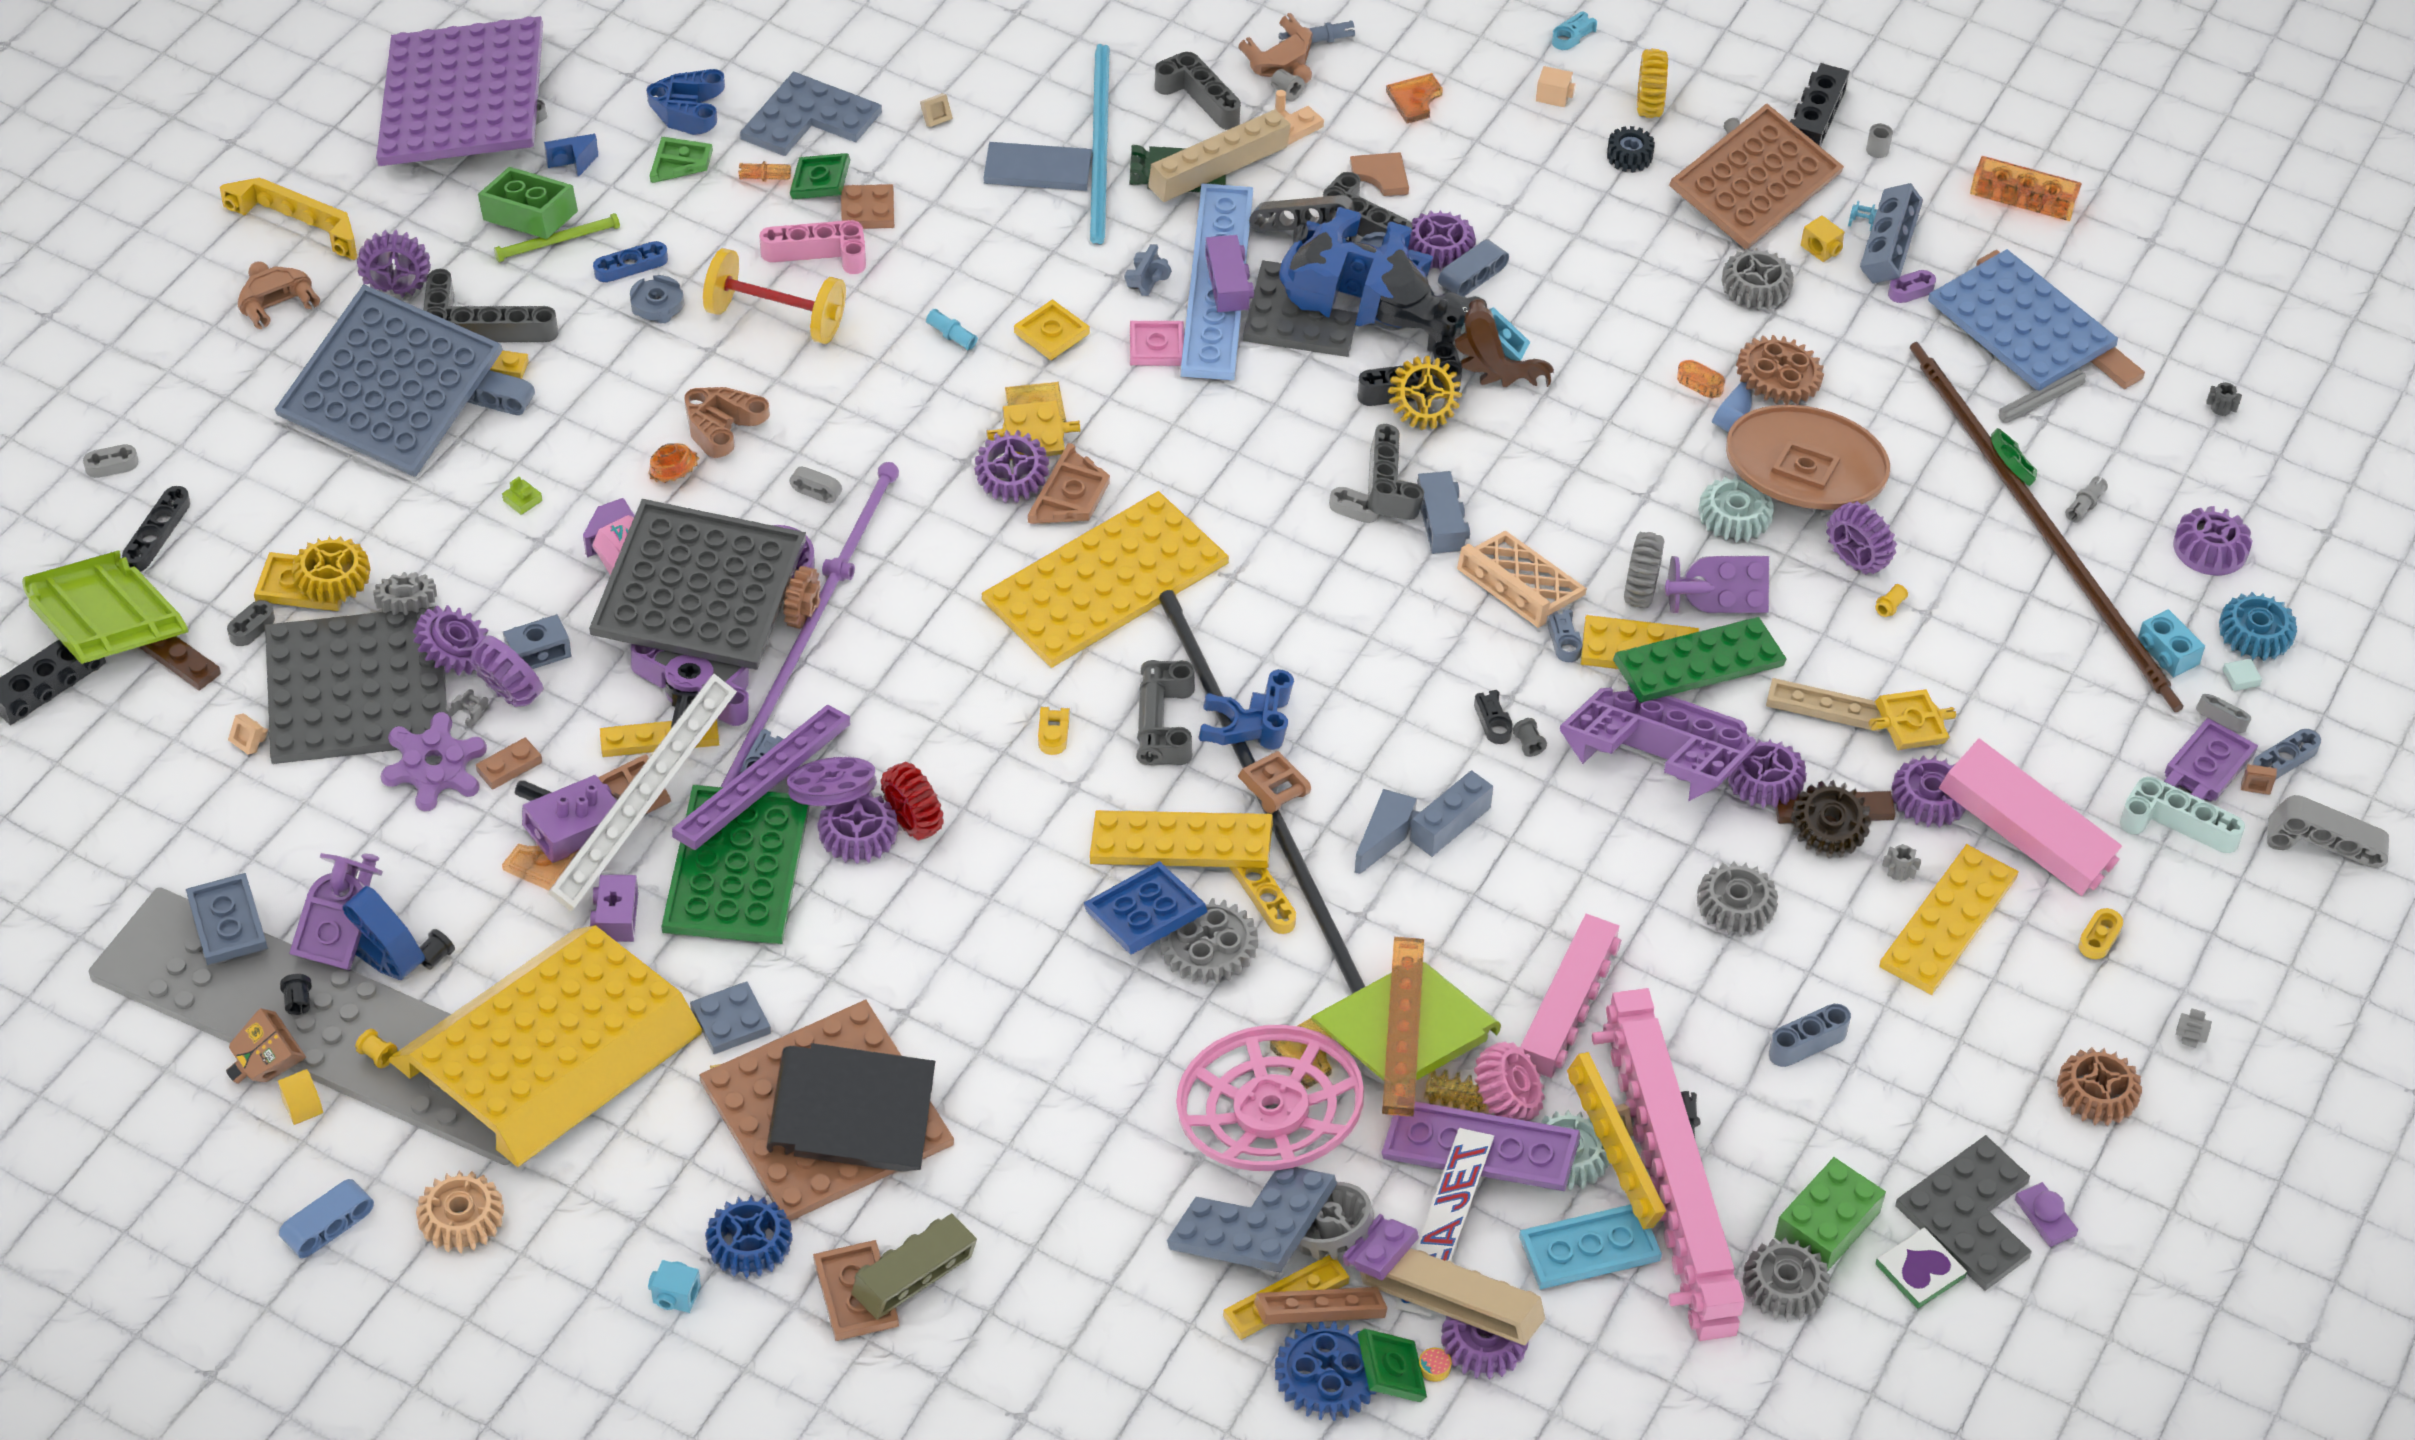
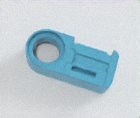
M1579 12L1553 30L1552 45L1559 50L1571 49L1580 43L1581 38L1592 31L1596 32L1597 20L1593 17L1589 19L1586 12ZM1559 36H1566V37H1568V38H1570V39H1568V40H1562V39H1559L1558 37H1559Z

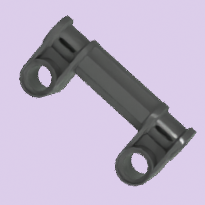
M1148 660L1141 665L1140 670L1143 682L1140 684L1137 734L1140 748L1137 750L1136 758L1144 765H1185L1193 756L1192 735L1184 727H1163L1165 698L1183 699L1190 697L1194 693V666L1190 662L1183 660ZM1152 668H1154V674H1151Z

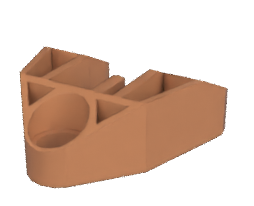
M727 387L693 388L688 390L684 397L691 438L708 456L713 458L726 456L734 450V435L730 431L732 423L738 426H756L765 422L770 417L767 399ZM692 400H698V401H701V402H703V403H701V404H692L691 401H692Z

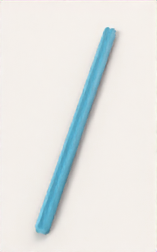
M1098 44L1095 50L1090 241L1093 244L1098 243L1099 245L1104 243L1106 229L1110 55L1109 46Z

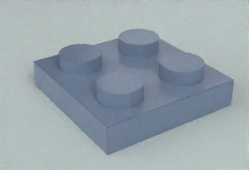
M748 981L690 1002L691 1010L702 1028V1033L713 1055L771 1034V1026Z

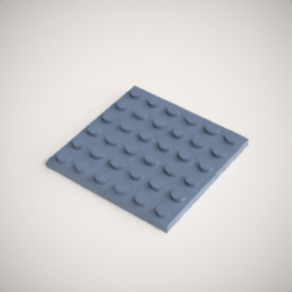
M363 284L274 410L277 416L416 477L495 363L503 348L498 342Z

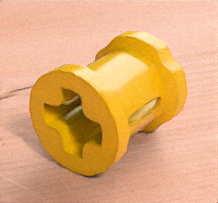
M372 1028L367 1029L361 1034L355 1044L356 1052L361 1055L366 1054L374 1060V1065L381 1069L390 1064L389 1057L397 1052V1046L394 1043H387L378 1036V1032Z

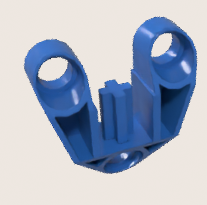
M707 69L673 74L647 87V102L668 128L691 135L706 133L717 124V109L712 104L701 102L715 98L723 92L725 88L724 73L718 69Z

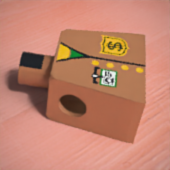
M260 1008L229 1044V1049L237 1061L226 1069V1073L237 1084L247 1076L253 1081L264 1083L303 1061L306 1056L277 1013Z

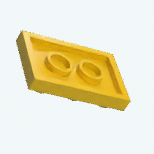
M269 552L254 592L255 601L264 600L272 604L331 611L340 610L342 600H336L334 605L330 601H326L321 605L318 599L311 602L308 596L302 597V594L294 585L292 576L294 557L298 555Z

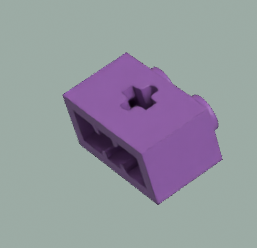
M600 875L599 887L593 888V905H597L596 911H591L590 926L596 925L616 942H634L639 895L636 875Z

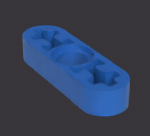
M653 241L599 257L593 262L594 277L600 282H611L661 267L668 261L667 246L662 242ZM628 259L637 260L634 264L624 263Z

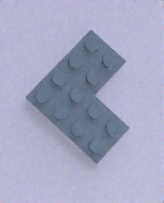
M793 71L740 131L741 140L786 156L808 129L814 126L856 143L882 113V105Z
M1298 1167L1274 1171L1251 1207L1196 1196L1168 1237L1169 1249L1281 1273L1336 1187V1177L1333 1174Z

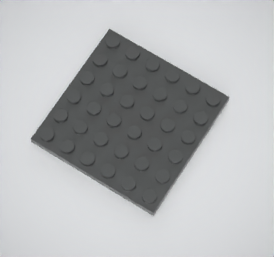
M641 499L589 627L590 635L758 670L785 598L786 588L790 584L804 547L806 532Z
M435 606L429 607V608H427V609H430V610L433 611L434 608H435ZM419 608L418 613L412 610L409 611L408 615H404L403 612L393 615L392 611L386 613L377 612L265 625L271 763L279 764L398 750L388 740V735L393 728L400 726L412 734H423L426 730L430 729V721L436 713L444 712L447 714L444 666L441 665L435 668V661L433 659L426 661L425 658L428 653L418 652L421 644L414 642L416 634L413 633V630L420 616L424 615L427 609Z

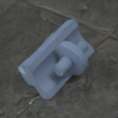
M1150 244L1146 252H1137L1134 257L1136 270H1127L1124 275L1127 286L1129 288H1139L1141 296H1149L1155 283L1159 280H1167L1172 272L1168 260L1159 257V247L1157 244Z

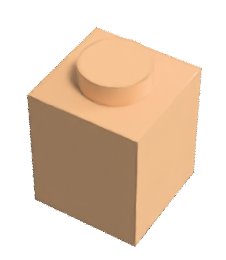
M1543 66L1537 84L1536 101L1565 107L1568 98H1573L1576 83H1572L1573 72Z

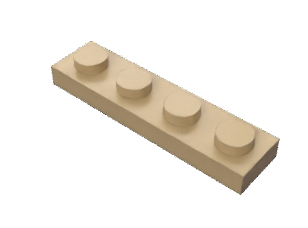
M1772 678L1766 702L1767 707L1871 730V727H1869L1870 719L1881 718L1874 700Z

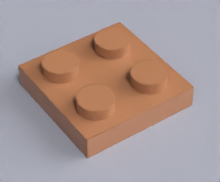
M893 184L844 185L841 195L842 221H857L862 225L863 229L895 228Z

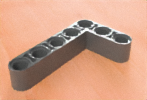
M440 268L432 270L427 276L424 311L498 343L550 342L558 336L556 312L549 306H453L454 290L451 273L446 269Z

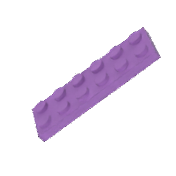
M1398 1099L1383 1146V1159L1444 1170L1458 1129L1463 1128L1494 1135L1481 1177L1560 1191L1566 1190L1581 1137L1579 1130Z

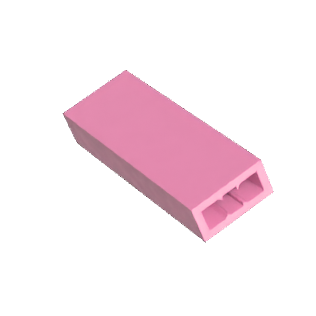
M1980 738L1947 773L1939 786V789L2080 896H2083L2089 887L2095 890L2105 878L2101 873L2104 870L2109 873L2120 860L2116 856L2122 847L2120 843Z

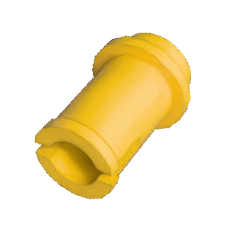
M1895 584L1885 596L1877 599L1875 605L1877 613L1883 617L1894 615L1900 603L1908 597L1907 589L1903 585Z

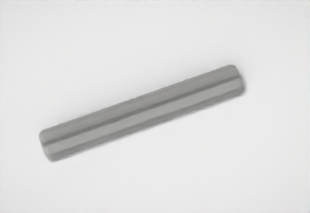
M2076 369L2042 390H2035L2000 408L1998 416L2003 422L2008 423L2084 384L2087 376L2081 369Z

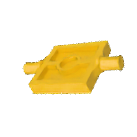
M1056 400L1003 406V429L986 430L987 439L995 441V433L1000 435V437H1004L1006 430L1010 432V435H1015V432L1019 430L1021 437L1029 433L1032 440L1038 439L1040 447L1045 448L1046 456L1062 455L1065 449L1064 433L1080 432L1081 429L1079 420L1063 422L1059 415ZM1015 451L1017 454L1025 455L1024 453Z
M1927 689L1880 695L1875 700L1881 718H1871L1869 727H1871L1872 731L1887 729L1897 750L1945 744L1950 738L1944 726V720L1955 719V708L1939 709L1932 701Z

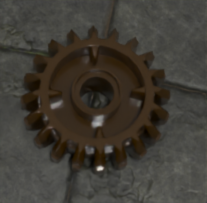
M1834 780L1830 781L1828 787L1823 781L1818 782L1817 788L1811 784L1806 792L1802 791L1798 796V800L1794 802L1792 807L1794 812L1791 814V821L1795 822L1792 826L1793 832H1800L1797 836L1798 842L1807 841L1805 845L1806 850L1811 849L1812 846L1816 848V856L1820 855L1822 851L1826 852L1828 859L1832 858L1834 852L1840 858L1845 855L1846 851L1852 854L1855 852L1856 846H1862L1865 841L1864 838L1869 835L1870 830L1868 827L1872 822L1871 817H1868L1870 807L1863 806L1865 797H1855L1857 793L1856 788L1850 792L1846 790V782L1841 787H1836ZM1825 816H1832L1837 822H1829Z

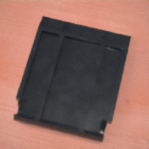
M814 1043L811 1044V1048L785 1047L781 1054L766 1146L767 1150L772 1153L773 1147L778 1145L785 1148V1155L794 1152V1157L894 1171L921 1170L936 1061Z

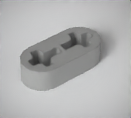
M128 444L94 450L87 453L83 458L87 475L94 478L131 471L137 467L139 462L135 447Z
M803 466L798 467L789 479L790 485L797 492L825 503L835 502L842 492V485L838 480Z
M1337 487L1331 491L1329 505L1332 511L1365 523H1372L1379 518V515L1374 514L1370 509L1366 511L1368 508L1367 494L1346 487Z
M2202 694L2196 706V710L2203 716L2239 733L2246 732L2252 719L2244 710L2211 694Z

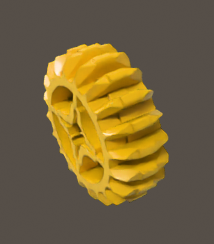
M1651 48L1645 49L1642 52L1637 91V112L1639 116H1646V118L1661 117L1664 112L1668 76V54L1664 50Z
M1418 356L1414 357L1413 365L1407 360L1403 363L1404 369L1398 367L1395 370L1400 378L1392 377L1390 379V382L1397 386L1388 389V393L1396 394V397L1389 400L1390 404H1398V407L1393 412L1394 414L1400 411L1404 413L1400 418L1401 422L1411 418L1409 426L1412 428L1415 427L1418 421L1420 430L1426 429L1427 422L1431 429L1437 427V421L1444 425L1447 423L1446 417L1452 418L1455 415L1451 408L1457 409L1460 406L1453 399L1462 397V393L1454 391V389L1461 386V383L1452 382L1451 379L1457 375L1456 372L1448 375L1446 371L1450 365L1445 364L1440 368L1439 358H1436L1431 364L1430 356H1425L1423 363ZM1422 372L1418 386L1405 387L1406 381L1411 374ZM1430 373L1441 381L1444 390L1434 385ZM1425 387L1426 392H1430L1433 395H1429L1424 399V394L1416 391H1420ZM1406 397L1413 398L1416 401L1417 410H1420V413L1408 404ZM1445 399L1438 412L1428 414L1432 400Z
M330 535L324 541L317 538L315 544L307 542L306 549H299V554L294 557L292 566L294 585L300 591L302 597L308 596L311 602L318 599L321 605L326 601H330L334 605L336 600H342L345 603L348 596L355 598L356 591H364L365 584L369 583L371 571L366 551H363L360 544H355L352 539L344 541L342 536L333 540Z

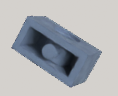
M558 614L503 631L504 643L513 649L532 669L572 657L569 636Z

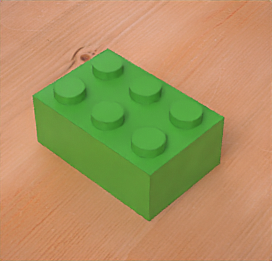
M508 167L478 193L484 221L544 239H548L578 212L573 185L513 167Z
M1833 1157L1779 1216L1774 1238L1782 1242L1786 1237L1788 1243L1793 1245L1799 1240L1800 1247L1802 1248L1811 1245V1254L1820 1253L1821 1262L1827 1263L1828 1272L1879 1215L1886 1191Z

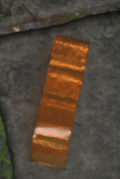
M1684 360L1679 364L1677 371L1679 383L1708 398H1717L1723 394L1725 387L1723 375L1694 360Z

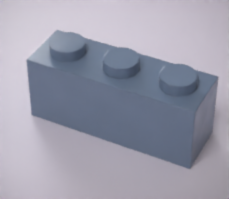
M1451 471L1418 474L1417 484L1425 492L1420 510L1431 553L1461 551V547L1465 546L1466 539H1470L1469 523L1463 520L1465 509L1463 502L1458 501V482H1453Z
M1473 770L1469 771L1412 819L1410 841L1433 857L1491 808L1494 786Z

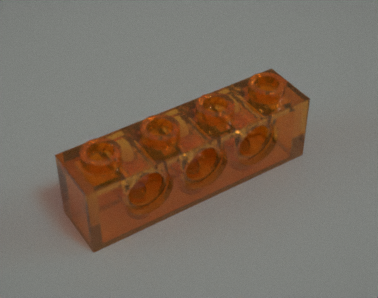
M1981 156L1973 176L1970 194L2071 221L2082 183Z

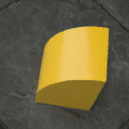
M308 1069L278 1080L282 1102L294 1125L323 1114L321 1101Z

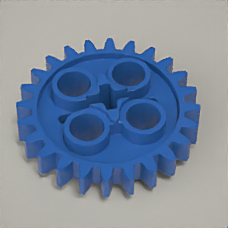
M1322 1321L1319 1322L1318 1329L1314 1330L1308 1323L1306 1325V1333L1295 1329L1294 1339L1286 1337L1285 1347H1279L1278 1357L1275 1358V1380L1278 1381V1391H1285L1284 1401L1289 1402L1295 1399L1294 1410L1297 1411L1303 1406L1306 1407L1307 1417L1313 1411L1318 1412L1319 1420L1323 1419L1325 1413H1329L1333 1421L1336 1420L1337 1412H1341L1346 1418H1349L1350 1408L1359 1413L1361 1412L1362 1403L1369 1405L1371 1394L1376 1395L1377 1392L1369 1390L1357 1335L1360 1331L1351 1335L1349 1334V1325L1344 1326L1342 1330H1338L1336 1321H1333L1330 1328H1326ZM1320 1349H1327V1350H1330V1351H1329V1352H1322V1351H1320ZM1345 1367H1353L1356 1370H1348ZM1299 1371H1308L1310 1373L1302 1374ZM1325 1389H1334L1336 1392H1327Z

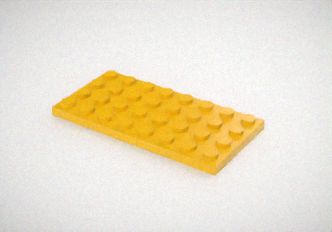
M1157 491L982 592V601L1048 666L1053 668L1161 604L1159 595L1162 592L1172 590L1176 595L1229 563V555L1161 492Z

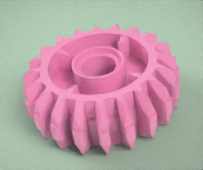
M1506 1041L1496 1043L1481 1052L1480 1057L1476 1059L1477 1066L1474 1068V1072L1477 1074L1475 1082L1479 1085L1478 1093L1483 1097L1482 1103L1487 1104L1489 1107V1113L1530 1121L1538 1116L1539 1111L1543 1109L1542 1101L1545 1099L1542 1093L1544 1085L1540 1082L1541 1075L1537 1073L1536 1064L1531 1062L1530 1055L1524 1054V1049L1517 1047L1514 1042L1507 1043Z

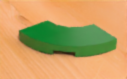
M1996 428L1991 434V441L1995 450L2013 473L2030 487L2036 480L2037 469L2022 454L2018 443L2000 428Z

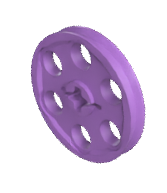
M833 757L816 760L798 767L787 778L790 798L798 803L811 806L847 803L867 795L877 784L874 765L869 761L854 757Z

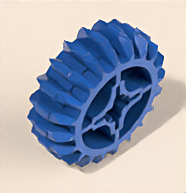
M750 1195L748 1201H742L738 1196L736 1204L726 1201L724 1210L716 1208L715 1218H709L708 1229L705 1232L707 1251L711 1254L714 1264H720L723 1272L731 1269V1274L734 1277L739 1272H743L746 1279L749 1277L750 1272H756L761 1277L763 1269L773 1272L774 1263L782 1265L784 1255H789L790 1244L793 1241L791 1222L787 1219L784 1209L778 1210L776 1202L767 1205L765 1197L757 1202L752 1195ZM768 1228L774 1233L771 1240L766 1238L765 1231ZM727 1233L732 1235L733 1242L730 1245L724 1241Z

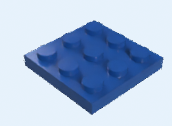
M1160 861L1084 902L1086 912L1130 955L1208 913L1205 902Z

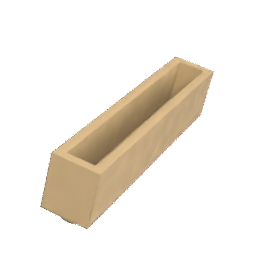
M1276 109L1152 163L1148 187L1163 202L1200 187L1202 183L1211 182L1287 148L1291 124Z
M1410 1248L1383 1280L1360 1272L1364 1285L1378 1287L1380 1291L1524 1346L1546 1319L1541 1297L1534 1292L1524 1291L1509 1285L1505 1281L1489 1278L1478 1271L1465 1269L1451 1261H1444L1428 1255L1421 1250L1417 1251Z

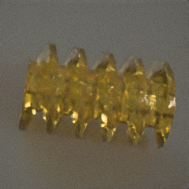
M1444 1069L1440 1076H1437L1436 1070L1429 1073L1424 1093V1099L1428 1096L1429 1104L1435 1105L1438 1099H1440L1441 1106L1448 1107L1450 1102H1452L1453 1108L1460 1109L1463 1104L1467 1111H1473L1477 1107V1112L1485 1113L1487 1109V1104L1482 1103V1095L1478 1093L1479 1085L1473 1084L1472 1075H1468L1465 1081L1461 1082L1460 1072H1456L1452 1079H1449L1448 1069Z

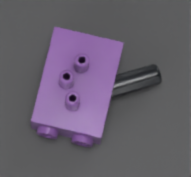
M596 775L554 792L520 780L514 791L515 795L530 801L522 805V825L552 863L578 853L616 802L609 786L603 784Z

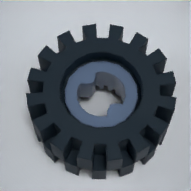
M1623 126L1621 131L1617 128L1614 130V133L1610 134L1607 159H1609L1611 165L1615 164L1614 168L1619 169L1622 167L1623 172L1631 169V173H1634L1637 168L1639 171H1643L1644 167L1648 168L1653 160L1655 142L1653 136H1650L1648 131L1643 133V128L1639 127L1638 130H1634L1635 126H1630V129Z

